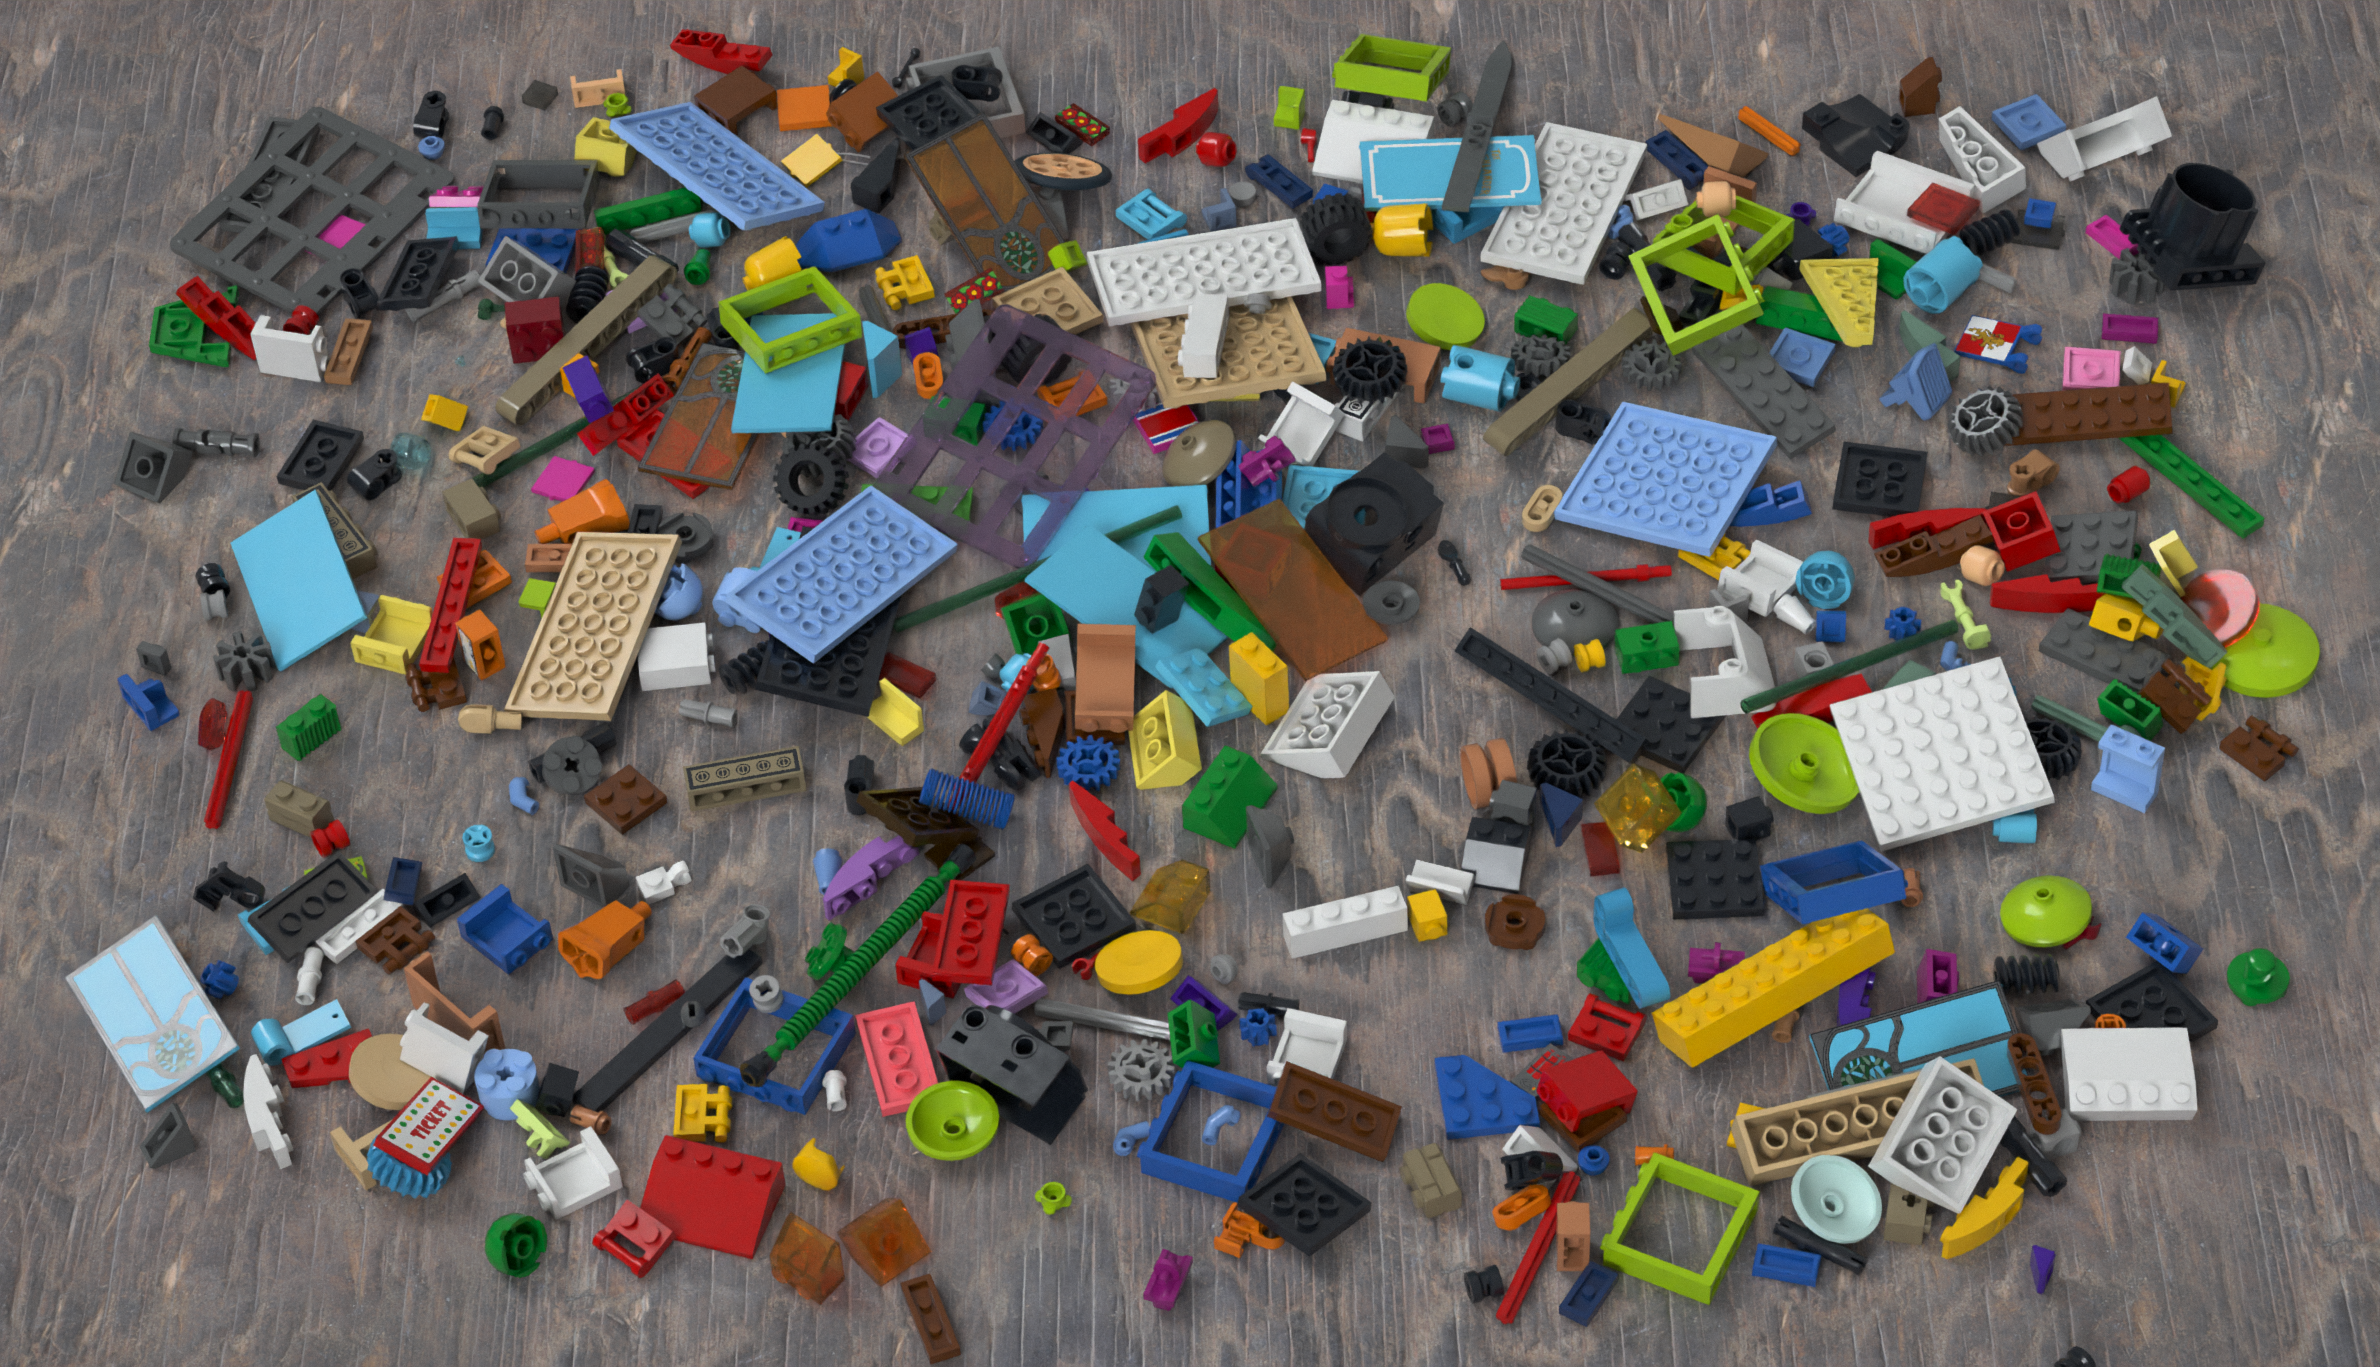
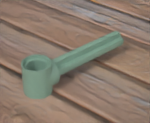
M2037 695L2031 705L2034 711L2053 720L2058 719L2061 724L2067 723L2069 728L2098 742L2108 729L2043 696ZM2122 725L2120 727L2141 737L2140 733L2129 725Z

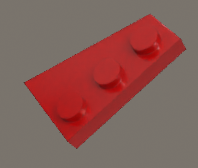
M369 1028L281 1058L291 1088L324 1086L338 1080H349V1083H351L349 1079L350 1060L356 1047L364 1040L372 1037Z

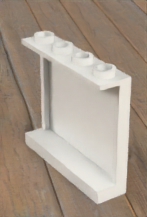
M1876 151L1872 156L1871 169L1846 200L1837 199L1834 221L1927 254L1935 248L1937 243L1947 238L1971 207L1975 184Z

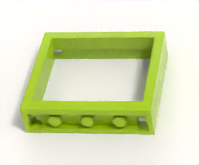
M1360 34L1354 42L1352 41L1351 46L1346 48L1345 53L1340 56L1338 62L1334 63L1332 78H1335L1336 88L1428 101L1449 73L1451 47ZM1363 63H1376L1414 70H1421L1422 72L1415 73L1409 71L1363 65Z
M1737 195L1736 209L1731 210L1730 215L1723 217L1764 234L1743 254L1745 258L1740 260L1743 267L1749 266L1753 277L1793 241L1795 219ZM1696 201L1689 207H1686L1681 213L1689 215L1693 219V224L1709 218L1704 216L1702 208H1697ZM1665 229L1662 230L1659 234H1656L1653 244L1673 235V233L1667 232ZM1687 249L1656 262L1732 295H1736L1742 289L1733 265L1728 267Z
M1719 214L1629 255V259L1673 356L1764 314L1760 303L1764 302L1758 287L1753 289L1750 282L1754 281L1748 265L1742 266L1740 260L1745 257L1739 244L1733 245L1730 238L1735 235L1729 222L1723 223ZM1719 234L1748 300L1675 333L1647 270V266Z
M815 266L718 302L722 326L765 374L862 337L860 314ZM814 292L837 316L765 343L744 320V318Z
M1654 1152L1649 1163L1644 1162L1638 1175L1639 1182L1636 1187L1633 1185L1630 1187L1626 1196L1624 1210L1619 1209L1617 1211L1611 1234L1606 1233L1602 1240L1600 1249L1604 1250L1603 1265L1710 1305L1758 1212L1760 1191ZM1656 1178L1737 1207L1703 1275L1621 1245Z

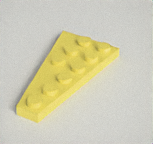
M1878 258L1800 260V272L1844 344L1851 347L1872 345Z

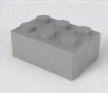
M505 236L478 282L506 302L559 296L560 305L562 306L576 280L525 245Z

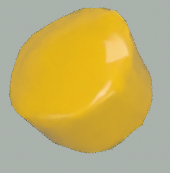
M812 1138L795 1157L792 1167L796 1175L804 1182L816 1188L829 1191L838 1185L839 1177L845 1165L838 1169L834 1157L817 1149L814 1146L816 1139Z

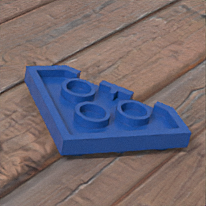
M1466 1055L1434 1058L1447 1140L1514 1133L1519 1125L1540 1128L1534 1096Z

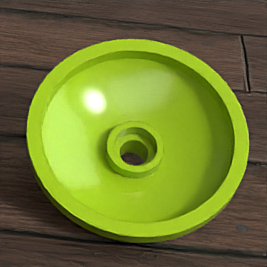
M2038 876L2021 882L2008 892L2001 904L2000 917L2006 933L2017 942L2032 947H2053L2073 940L2086 929L2092 917V903L2088 892L2079 883L2061 876Z
M946 1081L926 1088L914 1098L906 1114V1129L912 1144L925 1155L939 1160H962L980 1153L993 1141L999 1128V1111L992 1096L981 1087L964 1081Z

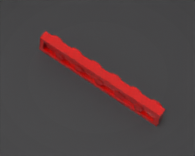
M453 537L419 662L421 672L449 673L458 641L455 623L464 618L482 550L481 539Z

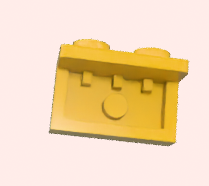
M2187 656L2181 662L2185 664V674L2195 683L2200 682L2205 687L2204 691L2212 697L2205 706L2197 699L2193 702L2201 710L2196 719L2202 721L2210 713L2214 714L2221 704L2219 696L2226 682V677L2224 676L2226 665L2220 662L2211 670ZM2180 685L2179 690L2186 695L2188 691Z

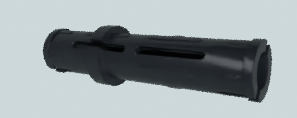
M1783 1215L1778 1219L1780 1224L1776 1223L1773 1234L1797 1244L1798 1249L1802 1251L1807 1249L1858 1276L1862 1274L1863 1270L1861 1268L1865 1269L1868 1257L1862 1256L1836 1242L1826 1240L1815 1234L1808 1227L1805 1228Z

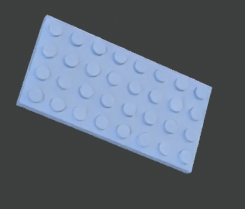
M691 102L614 118L610 121L609 129L622 140L628 142L636 151L645 155L652 163L665 170L669 176L678 180L705 203L715 208L722 216L736 224L739 229L751 230L752 228L788 221L801 216H809L823 211L825 204L823 200Z
M870 485L727 593L725 603L814 664L956 552L958 544Z

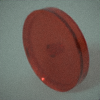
M2216 569L2199 575L2184 588L2186 595L2180 598L2207 626L2223 647L2232 645L2244 637L2254 625L2259 613V597L2256 589L2243 574L2230 569Z

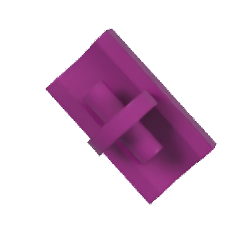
M1273 436L1266 441V448L1258 453L1256 451H1249L1242 456L1243 462L1238 465L1239 469L1254 487L1269 477L1273 482L1279 480L1277 472L1296 461L1294 454L1281 438L1278 439L1276 436Z
M1715 942L1714 949L1690 947L1688 977H1692L1694 983L1703 984L1709 981V979L1714 978L1717 974L1723 973L1745 959V951L1721 950V943Z
M1162 1249L1143 1293L1144 1300L1153 1302V1306L1159 1309L1170 1311L1172 1307L1174 1308L1193 1264V1257L1176 1255L1169 1250Z

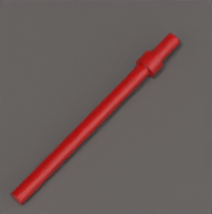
M1648 564L1636 565V568L1591 571L1588 573L1606 582L1637 579V582L1649 581V578L1672 576L1671 565L1648 567ZM1556 575L1500 579L1501 590L1572 585V583Z

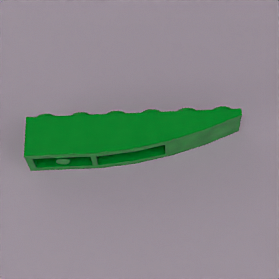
M1179 532L1153 536L1143 556L1144 559L1157 572L1172 565L1189 583V587L1184 600L1195 611L1234 642L1252 632L1272 652L1275 650L1280 639Z

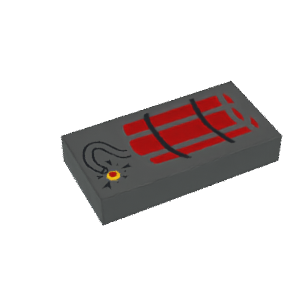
M1550 1043L1511 1080V1083L1534 1096L1537 1102L1540 1096L1536 1090L1543 1070L1573 1060V1058Z

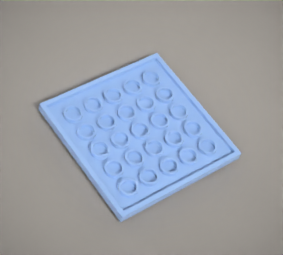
M1622 402L1604 430L1603 435L1597 441L1562 497V500L1554 510L1555 520L1711 557L1775 450L1777 437Z

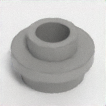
M1255 293L1248 294V300L1244 302V306L1249 308V312L1255 314H1265L1266 310L1271 309L1272 304L1269 302V296Z
M1218 954L1211 959L1210 971L1216 980L1222 984H1228L1238 974V966L1232 956Z

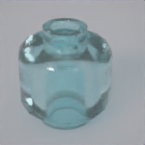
M402 432L396 435L391 442L390 449L397 454L398 461L396 465L399 467L418 470L424 467L430 460V444L421 435Z

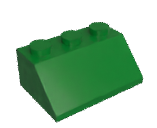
M1224 745L1182 804L1183 828L1235 849L1247 833L1246 806L1252 805L1263 809L1277 790V784L1251 755Z

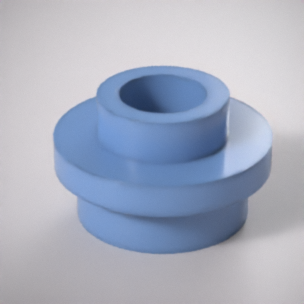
M428 136L419 142L418 148L424 158L435 160L442 156L445 144L439 137Z

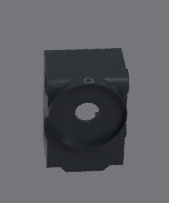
M1384 452L1364 469L1355 473L1350 479L1338 484L1325 500L1316 504L1309 511L1305 519L1306 523L1300 545L1360 596L1436 535L1444 502L1434 495V486L1405 461H1395ZM1363 508H1365V512L1373 509L1378 515V521L1373 525L1365 526L1358 523L1354 516Z
M971 1005L967 1007L935 1049L949 1081H964L981 1087L994 1099L1000 1117L1049 1145L1053 1143L1086 1098L1084 1092H1087L1088 1088L1081 1070L1072 1063L1070 1056L1054 1048L1028 1022L998 1006L988 1005L983 1008L979 1005ZM973 1072L984 1078L981 1084L970 1078ZM1022 1100L1034 1106L1030 1112L1019 1106Z

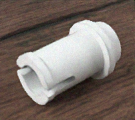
M839 1070L828 1071L822 1080V1084L826 1088L827 1108L829 1110L832 1108V1111H841L847 1106L844 1088L847 1084V1078Z

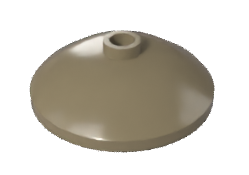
M1218 420L1199 422L1185 429L1173 440L1166 451L1162 465L1164 479L1171 487L1206 485L1213 481L1225 470L1234 456L1237 444L1234 431L1228 424Z

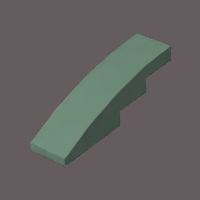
M2142 564L2123 582L2122 588L2143 605L2142 611L2163 628V635L2188 657L2210 669L2227 654V650L2207 626L2146 566Z

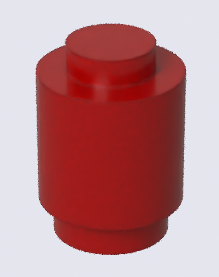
M2132 466L2114 477L2107 486L2110 498L2115 503L2121 504L2122 502L2128 503L2150 488L2149 474L2138 466Z

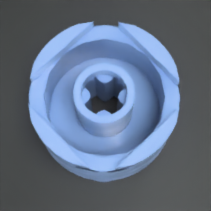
M737 567L733 568L731 573L726 572L712 601L713 608L719 615L718 621L724 626L732 627L733 625L745 627L752 633L760 632L762 627L725 603L726 594L756 571Z
M516 1049L488 1050L484 1054V1058L477 1065L474 1074L480 1103L487 1110V1113L495 1119L515 1120L518 1116L510 1107L517 1099L534 1107L536 1105L540 1084L535 1063L532 1060L531 1054L525 1051L522 1052Z

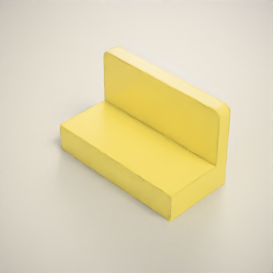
M2173 530L2150 543L2149 546L2162 570L2180 597H2182L2186 593L2178 579L2195 570L2198 566L2176 531Z
M884 678L879 681L881 696L873 701L869 717L867 718L897 743L904 746L924 731L922 709Z

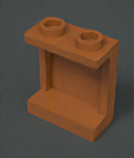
M877 71L830 104L826 115L830 124L838 128L844 135L847 144L850 147H854L859 153L868 142L890 128L877 116L876 107L897 97L898 94Z

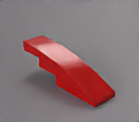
M198 275L177 289L175 294L214 332L254 361L257 359L251 338V332L256 323L240 305L234 308L219 290L213 293Z
M1948 508L1925 510L1871 522L1868 543L1874 550L1898 541L1902 542L1924 531H1927L1929 536H1933L1978 515L1981 516L1986 524L1983 511H1986V509Z
M2048 574L1992 583L1989 603L1991 607L2021 612L2064 613L2067 608L2076 612H2089L2094 610L2097 599L2106 593L2097 592L2098 583L2082 586L2079 578L2050 582Z
M1860 673L1802 691L1777 702L1776 706L1770 711L1758 712L1752 715L1751 719L1757 729L1769 718L1788 713L1811 716L1828 724L1834 720L1830 704L1873 692Z
M1071 781L1069 783L1070 803L1081 826L1094 845L1111 864L1133 882L1141 875L1140 856L1128 848L1127 833L1115 825V812L1076 782Z

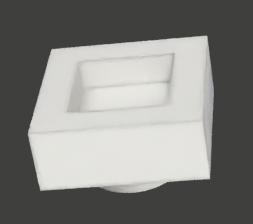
M2135 346L2126 350L2122 370L2138 385L2148 383L2152 362Z

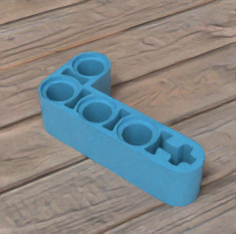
M1623 887L1595 896L1593 922L1600 941L1636 1005L1641 1009L1669 1000L1671 994L1664 974L1633 922L1634 907L1629 891Z

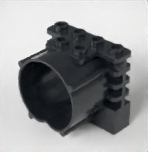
M2186 163L2178 166L2173 174H2167L2163 185L2158 188L2150 208L2129 210L2120 226V231L2124 235L2130 234L2128 240L2131 244H2138L2137 250L2139 253L2147 254L2146 260L2148 263L2156 264L2153 272L2170 291L2254 285L2266 264L2248 243H2244L2258 213V209L2255 208V196L2243 181L2233 175L2231 170L2225 171L2202 163Z

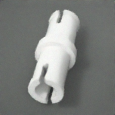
M310 947L306 949L303 966L298 971L297 979L299 985L295 999L301 1005H311L315 1001L316 987L322 978L320 968L324 957L323 951L319 948Z

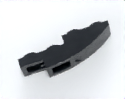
M1740 246L1741 251H1742L1743 254H1744L1747 250H1749L1748 248H1744V247H1741V246ZM1726 250L1713 259L1728 267L1732 265ZM1697 279L1689 288L1692 296L1679 314L1680 321L1689 325H1694L1713 316L1720 306L1723 290Z

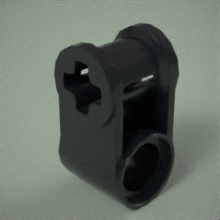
M960 65L953 69L952 85L968 100L993 102L999 98V85L1003 79L1002 72L999 69Z
M430 91L424 95L419 111L414 118L413 133L415 137L426 138L428 136H436L442 139L446 123L449 119V112L445 108L446 96L444 93Z
M356 268L343 271L340 275L343 297L355 319L360 318L361 314L371 310H380L377 304L379 297L363 272Z
M662 337L654 342L630 350L626 356V362L634 369L636 380L645 383L656 374L662 376L669 373L672 362L680 358L677 342L671 337Z
M1564 400L1557 407L1555 429L1562 436L1579 439L1589 444H1596L1603 435L1604 428L1611 421V416L1602 408L1592 407L1574 400Z
M391 449L377 451L372 457L351 470L347 483L366 500H374L383 491L401 479V469L396 465L398 461L397 454Z
M1530 1151L1500 1158L1501 1164L1505 1165L1507 1183L1504 1184L1505 1190L1509 1191L1521 1190L1531 1185L1555 1180L1561 1175L1563 1170L1562 1159L1554 1152Z

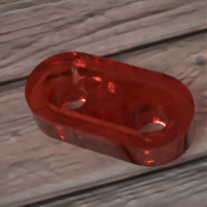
M211 698L206 702L199 717L198 745L209 751L219 748L226 737L224 732L225 719L227 717L225 703L215 698Z

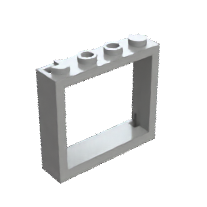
M999 47L909 65L910 78L906 79L908 91L939 75H943L949 82H952V71L960 65L995 67L999 69L1003 75L1002 82L999 85L1000 95L1007 113L987 118L1000 138L1025 133L1024 112ZM983 125L955 139L953 142L956 147L994 140L986 125ZM946 144L934 150V152L950 149V147L948 144Z

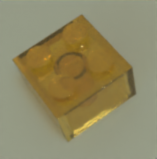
M1634 763L1594 803L1620 846L1639 853H1643L1681 814V811L1655 771Z

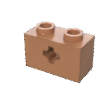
M1576 1201L1557 1203V1271H1583L1589 1263V1203H1579Z

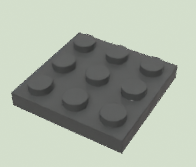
M2137 510L2051 516V525L2061 551L2046 557L2044 574H2048L2050 582L2079 578L2081 583H2097L2103 558L2107 553L2110 556L2114 554L2115 557L2120 556L2127 559L2131 557L2134 559L2138 526Z

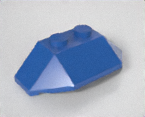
M863 209L815 222L795 244L801 255V258L797 261L801 270L815 266L819 271L835 272L883 259L896 245L902 243V239L894 221L868 209Z

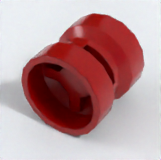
M299 305L292 312V318L285 322L282 329L286 332L310 335V330H313L318 324L319 317L311 308Z
M338 819L330 822L325 829L318 828L310 832L312 841L322 858L331 855L334 849H344L350 846L348 834Z

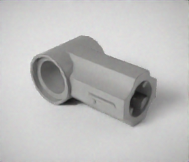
M751 904L744 908L742 918L720 939V946L724 949L726 955L735 958L738 955H743L753 944L765 942L770 918L768 908L759 904Z

